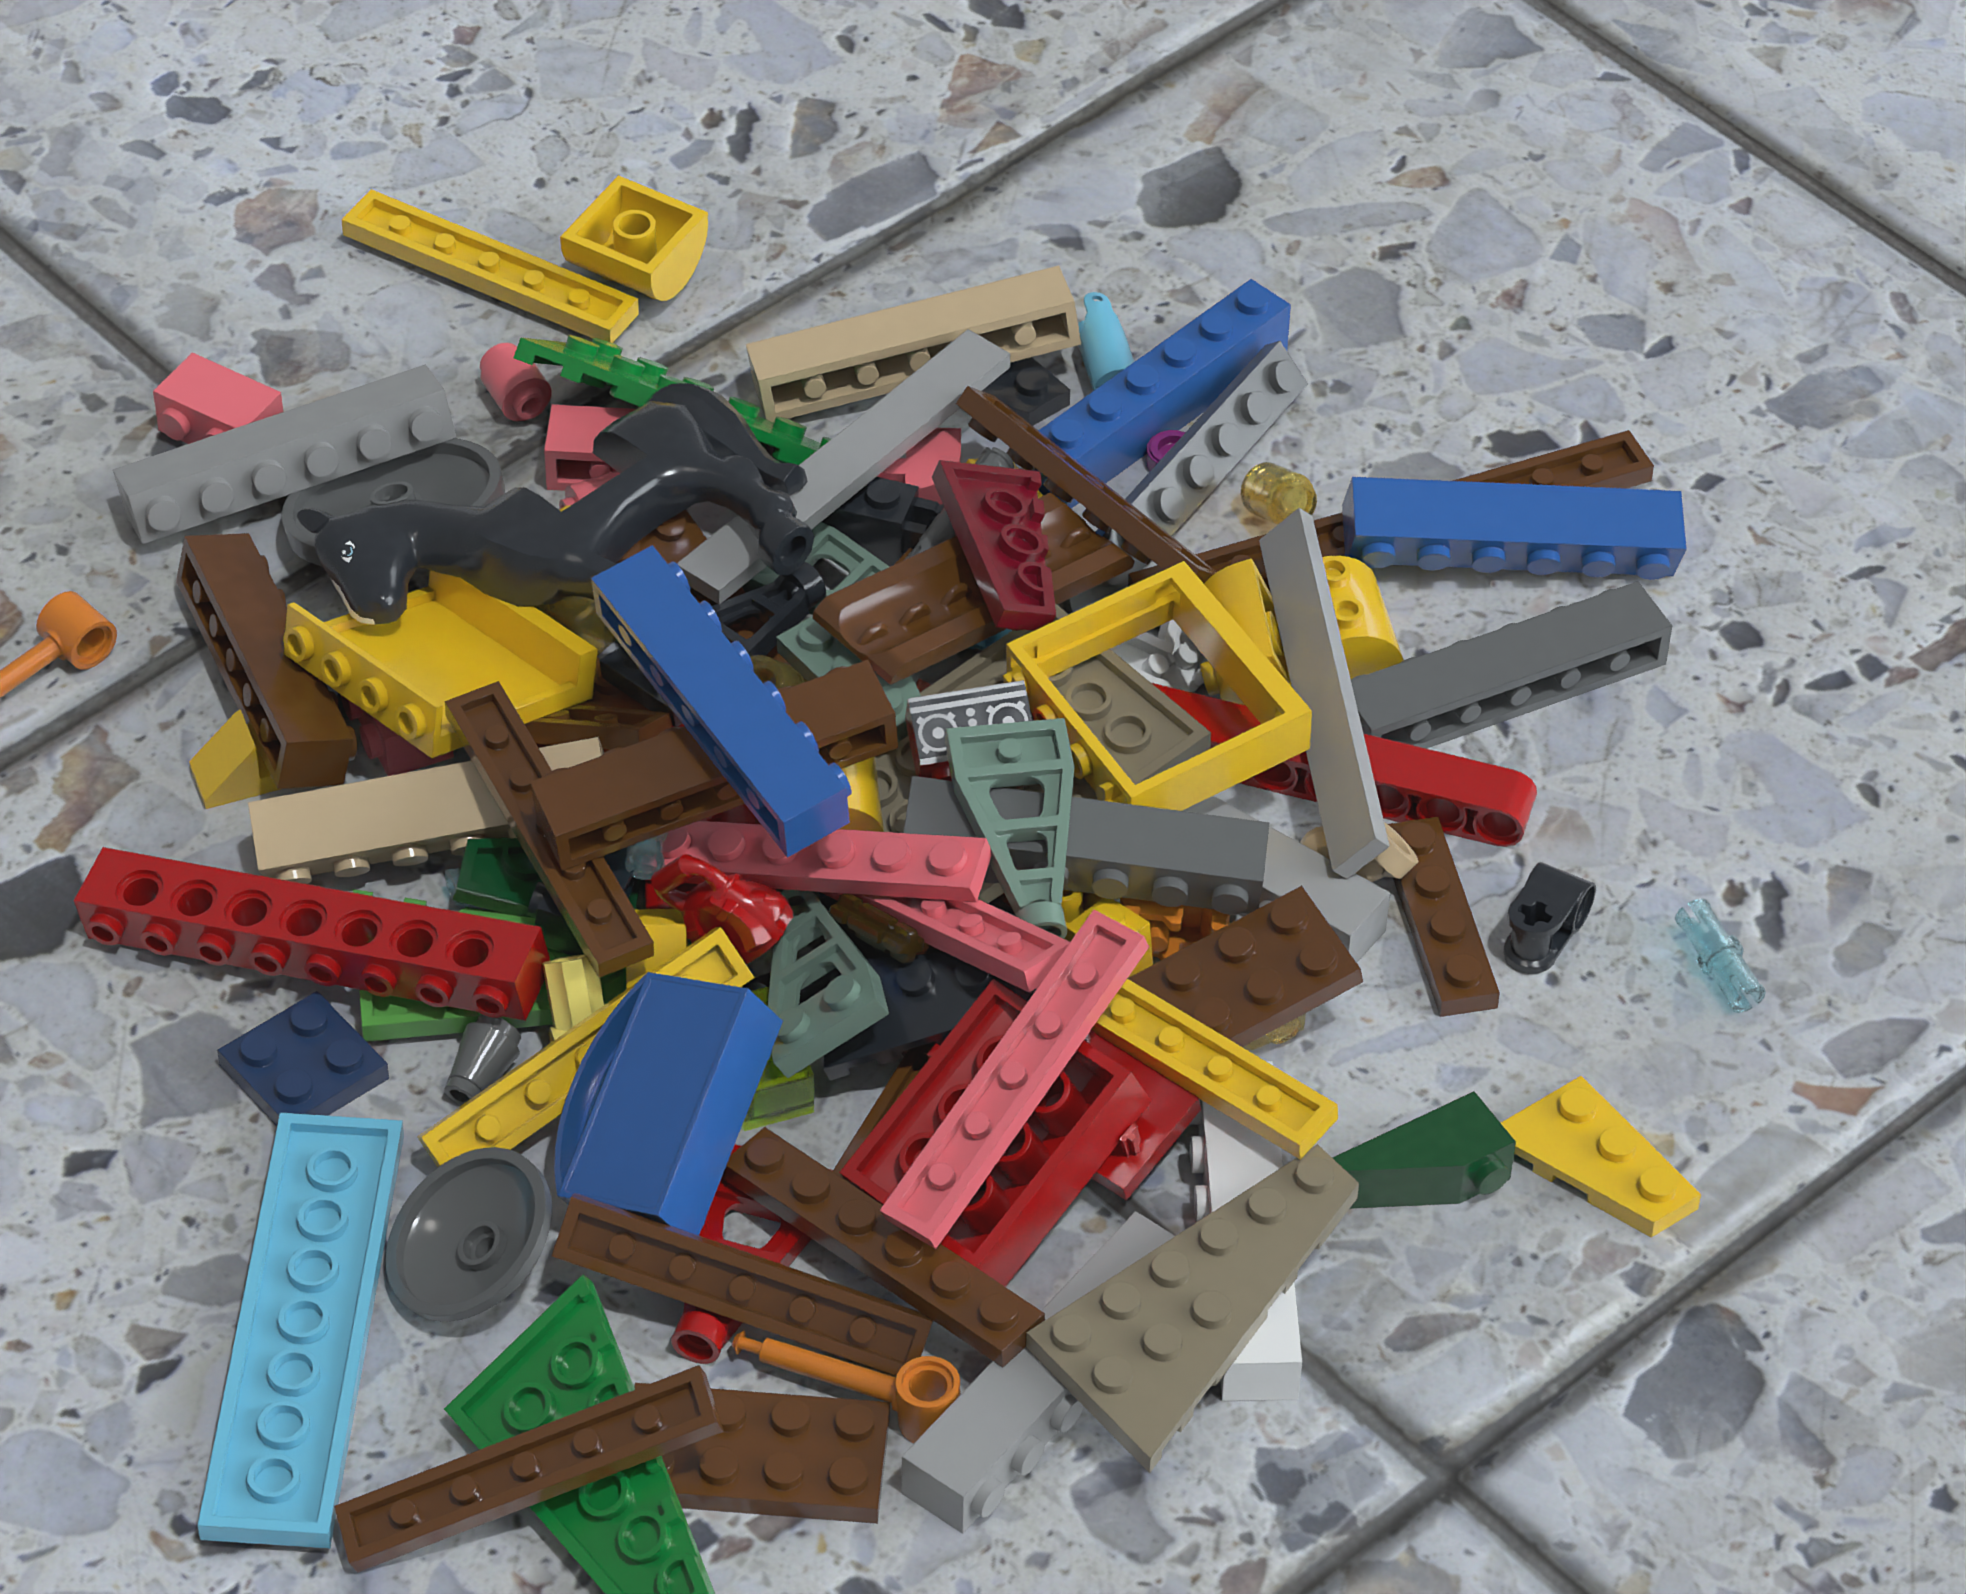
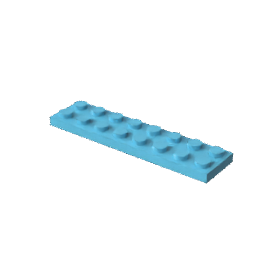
M280 1113L198 1521L200 1540L331 1548L336 1520L334 1506L339 1503L404 1140L403 1120Z

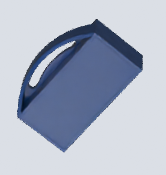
M647 972L609 1015L593 1039L571 1083L562 1110L555 1145L554 1172L557 1196L569 1205L571 1196L577 1193L699 1235L705 1224L707 1213L766 1063L771 1056L772 1048L783 1020L748 988Z

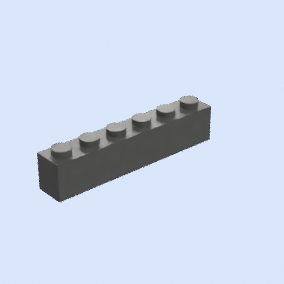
M1639 581L1617 589L1605 590L1599 595L1567 606L1556 607L1550 612L1518 623L1507 624L1498 630L1472 639L1457 641L1443 649L1419 657L1408 658L1399 664L1367 675L1356 676L1351 679L1363 734L1427 749L1666 665L1673 625Z
M912 776L903 833L976 837L954 793L952 781ZM1002 787L989 790L990 797L998 813L1005 820L1039 817L1043 811L1044 793ZM1072 797L1063 890L1092 893L1106 899L1123 897L1153 901L1167 907L1184 905L1215 909L1220 913L1228 915L1249 914L1259 908L1264 882L1270 822ZM1045 839L1007 843L1014 867L1017 870L1047 868V843ZM989 863L983 882L999 883Z

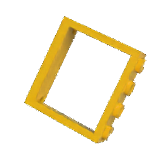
M1185 561L1006 644L1007 673L1003 675L1004 683L1024 680L1030 711L1034 716V720L1065 718L1074 763V775L1078 779L1085 778L1096 792L1098 800L1183 811L1310 749L1312 710ZM1174 620L1261 725L1135 785L1048 678L1168 621Z

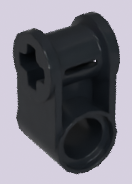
M1543 862L1537 863L1531 871L1525 886L1510 904L1507 918L1512 932L1505 941L1503 953L1504 959L1509 966L1527 974H1537L1550 969L1573 934L1578 932L1585 923L1596 894L1595 883Z

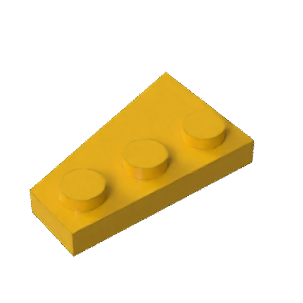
M1582 1076L1577 1077L1501 1122L1516 1141L1514 1154L1532 1163V1172L1550 1182L1559 1178L1585 1192L1588 1203L1651 1238L1699 1208L1701 1193Z

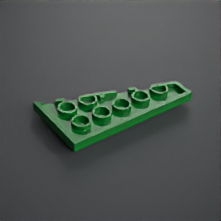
M568 335L566 342L520 338L513 357L530 365L537 363L563 366L560 374L561 377L597 388H605V385L611 386L609 393L612 396L640 407L646 403L653 393L672 383H692L714 391V387L696 379L683 377L681 381L666 376L669 368L655 361L638 357L637 361L623 357L621 356L623 348L599 338H592V341H588L577 336ZM729 397L728 402L746 420L758 442L765 450H767L768 446L774 448L772 456L780 461L800 465L832 439L823 437L821 443L804 436L807 430L805 426L782 417H776L773 423L758 416L759 406L736 397Z
M582 1274L444 1408L447 1414L479 1450L635 1390L593 1282ZM662 1456L529 1506L605 1594H715Z

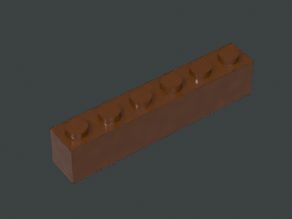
M249 533L184 536L176 583L238 710L241 709L252 739L276 788L343 785L348 763L355 759L357 751L354 729L346 725L339 711L335 692L329 691L323 681L284 655L283 637L286 628V598L283 590L276 587L269 573L266 557L259 554Z
M868 660L848 667H837L821 677L793 687L786 686L778 689L784 700L786 713L795 724L802 721L807 725L817 742L819 754L828 765L834 762L842 769L898 748L895 711ZM685 726L668 728L655 737L627 747L610 749L600 757L569 768L555 769L544 777L530 781L536 817L561 871L745 804Z

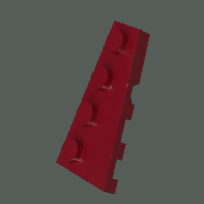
M939 460L931 478L995 626L1013 631H1035L1052 623L1056 617L1052 572L1045 564L1049 545L1048 536L1042 534L1041 528L1045 510L1044 501L1038 499V490L1042 484L1040 471Z

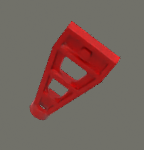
M735 1144L731 1155L741 1146ZM723 1175L707 1213L705 1224L699 1234L701 1237L788 1267L812 1239L727 1182ZM730 1210L781 1223L777 1232L762 1248L751 1247L723 1238L724 1219ZM684 1302L683 1314L671 1337V1343L676 1352L687 1360L700 1364L713 1363L718 1359L723 1346L743 1322Z

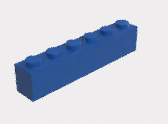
M1253 279L1248 280L1038 431L1106 484L1146 455L1147 444L1157 433L1167 430H1180L1204 413L1266 344L1281 341L1287 350L1291 304ZM1040 472L1042 484L1039 491L1042 495L1052 493L1043 485L1048 477ZM1059 498L1071 509L1077 504H1079V502L1075 499H1073V501L1069 503Z
M1352 477L1342 503L1345 556L1357 559L1370 568L1408 565L1419 566L1421 569L1429 571L1441 570L1446 567L1473 568L1482 573H1492L1505 569L1528 570L1536 575H1549L1555 572H1577L1589 577L1625 574L1638 575L1643 579L1655 580L1665 576H1674L1687 550L1681 491Z
M652 545L591 578L597 615L787 858L850 823L847 797L852 794V790L846 775L836 763L833 762L828 765L821 757L817 742L807 725L802 721L795 724L786 713L784 700L775 685L770 681L762 683L754 673L753 663L743 645L737 640L730 643L722 633L721 623L711 605L707 601L698 603L690 593L688 580L676 562L672 561L667 564Z

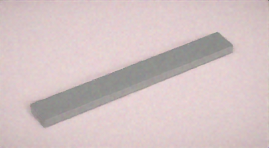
M966 330L799 465L805 469L808 482L802 489L790 495L797 510L796 518L803 521L812 530L959 410L960 407L956 405V402L967 386L982 391L1010 368V353L971 330ZM739 515L735 516L677 563L684 572L689 586L719 605L766 567L757 555L758 539Z
M1298 508L1263 536L1259 542L1291 686L1312 710L1310 749L1306 753L1332 870L1348 879L1390 847L1313 516Z

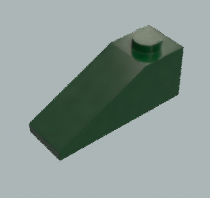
M1473 1091L1332 1158L1359 1183L1357 1199L1350 1209L1460 1204L1479 1194H1491L1500 1189L1506 1181L1510 1180L1516 1141L1476 1092Z

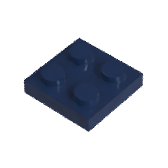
M318 991L217 1050L219 1065L276 1126L278 1125L280 1113L329 1116L389 1079L388 1063Z

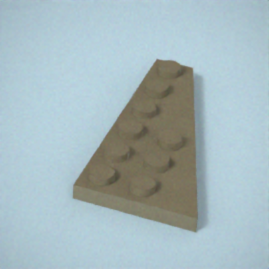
M1317 1144L1301 1160L1295 1158L1028 1331L1026 1335V1348L1151 1473L1162 1458V1450L1176 1431L1182 1432L1193 1417L1195 1406L1210 1386H1216L1267 1319L1269 1308L1281 1292L1286 1294L1298 1277L1299 1268L1314 1249H1320L1356 1201L1359 1183Z

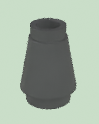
M483 1014L478 1016L476 1022L467 1024L448 1078L449 1081L444 1088L446 1095L457 1104L463 1105L497 1081L520 1055L518 1044L521 1041V1035L517 1029L501 1018L487 1017Z

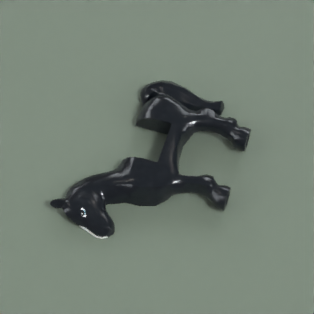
M672 383L659 389L651 395L643 406L613 421L603 429L593 441V454L620 474L563 511H560L539 494L526 487H514L484 507L444 504L422 500H402L388 504L369 505L360 510L336 517L314 508H304L297 513L299 522L311 533H316L315 548L317 555L351 617L360 623L374 625L397 621L407 609L408 583L417 568H425L438 573L460 577L484 594L515 606L552 605L569 596L594 600L592 577L616 565V562L635 543L662 523L696 503L712 502L726 507L739 515L758 539V557L777 575H789L801 567L812 552L815 538L811 528L796 518L797 510L790 498V495L802 489L808 482L805 469L797 464L781 463L772 458L758 442L746 420L722 395L692 383Z

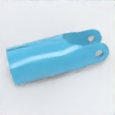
M1097 292L1085 295L1084 305L1087 314L1085 320L1078 324L1081 345H1078L1093 391L1135 362L1125 332L1112 309L1110 300L1104 294Z

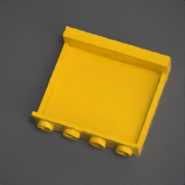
M432 570L429 572L427 587L407 593V609L397 621L388 624L360 623L351 617L349 613L322 622L293 602L287 604L286 628L283 637L284 655L431 758L463 747L445 715V701L499 681L525 724L590 700L593 697L598 652L596 647L534 606L512 605L484 594L460 577Z

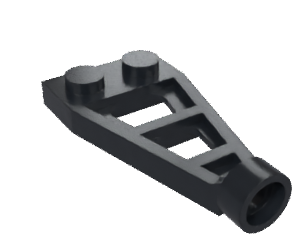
M804 562L801 567L789 575H779L770 584L711 607L719 618L722 633L730 643L737 640L743 645L754 667L777 645L776 637L798 625L809 614V609L822 602L826 597V587L818 571L811 564ZM753 616L765 623L748 639L727 627ZM622 646L599 659L603 679L650 711L670 712L672 726L677 727L682 724Z

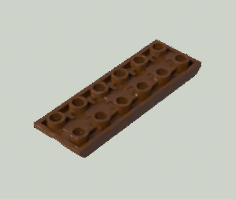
M1048 493L1038 498L1044 501L1045 516L1041 522L1042 534L1048 536L1049 551L1045 557V564L1052 572L1055 604L1058 605L1133 568L1135 560L1112 541L1096 533L1082 517L1053 493ZM957 536L828 595L814 610L812 617L814 621L860 660H868L873 671L890 685L1006 630V628L995 626Z

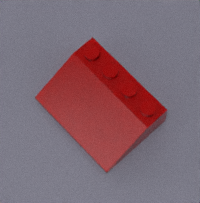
M993 979L839 1173L856 1188L884 1205L1025 1007L1027 1001ZM1083 1040L940 1244L1006 1287L1118 1145L1121 1136L1132 1123L1136 1122L1151 1103V1098L1132 1072Z

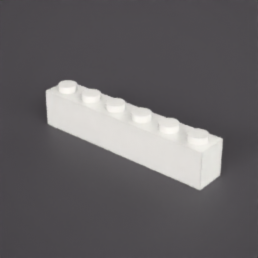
M1199 1099L1201 1111L1189 1124L1198 1125L1199 1136H1191L1190 1138L1191 1172L1203 1174V1185H1195L1194 1189L1196 1222L1283 1167L1280 1147ZM1294 1283L1286 1294L1281 1292L1269 1308L1267 1319L1220 1380L1222 1401L1298 1399L1302 1355Z

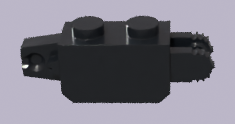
M875 477L821 522L834 527L890 567L909 548L914 549L921 536L938 513L941 512L944 505L936 501L919 498V486Z

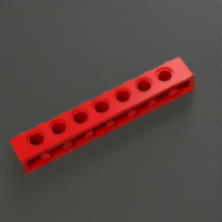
M102 847L74 899V904L88 939L96 940L105 945L120 944L147 949L163 956L173 954L200 959L216 966L226 964L253 969L269 976L285 975L311 980L322 986L338 985L368 991L380 997L391 995L418 1000L433 1007H455L476 1011L492 1018L503 1016L526 1021L545 981L542 963L551 961L542 929L539 926Z

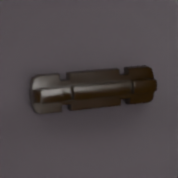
M841 894L838 902L830 906L829 914L843 930L848 933H855V937L883 953H890L892 958L901 963L913 962L916 953L924 949V939L918 936L916 929L905 923H898V919L869 903H863L862 899L853 894Z

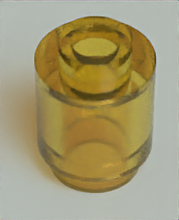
M1263 462L1257 464L1249 470L1241 485V499L1244 507L1250 513L1277 525L1298 508H1301L1310 515H1313L1316 509L1317 495L1310 480L1300 473L1275 463Z

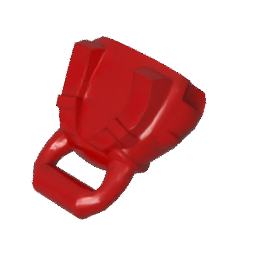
M683 854L654 872L651 877L656 894L668 905L682 913L687 939L694 943L715 927H721L746 965L769 950L781 938L785 928L794 918L787 899L780 892L764 884L741 879L742 876L740 874L726 875L710 863L689 854ZM695 875L705 880L694 887L689 893L674 889Z

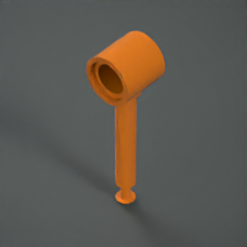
M67 591L56 595L43 607L37 619L36 629L39 636L44 640L0 670V698L57 658L61 660L67 659L73 666L82 670L90 669L100 664L110 654L116 643V627L78 593Z
M745 1330L734 1337L732 1344L737 1355L742 1350L759 1355V1361L892 1403V1410L897 1411L900 1432L912 1443H915L961 1395L958 1371L950 1362L940 1357L922 1356L912 1359L901 1367L896 1377L771 1338H766L763 1343L746 1338Z

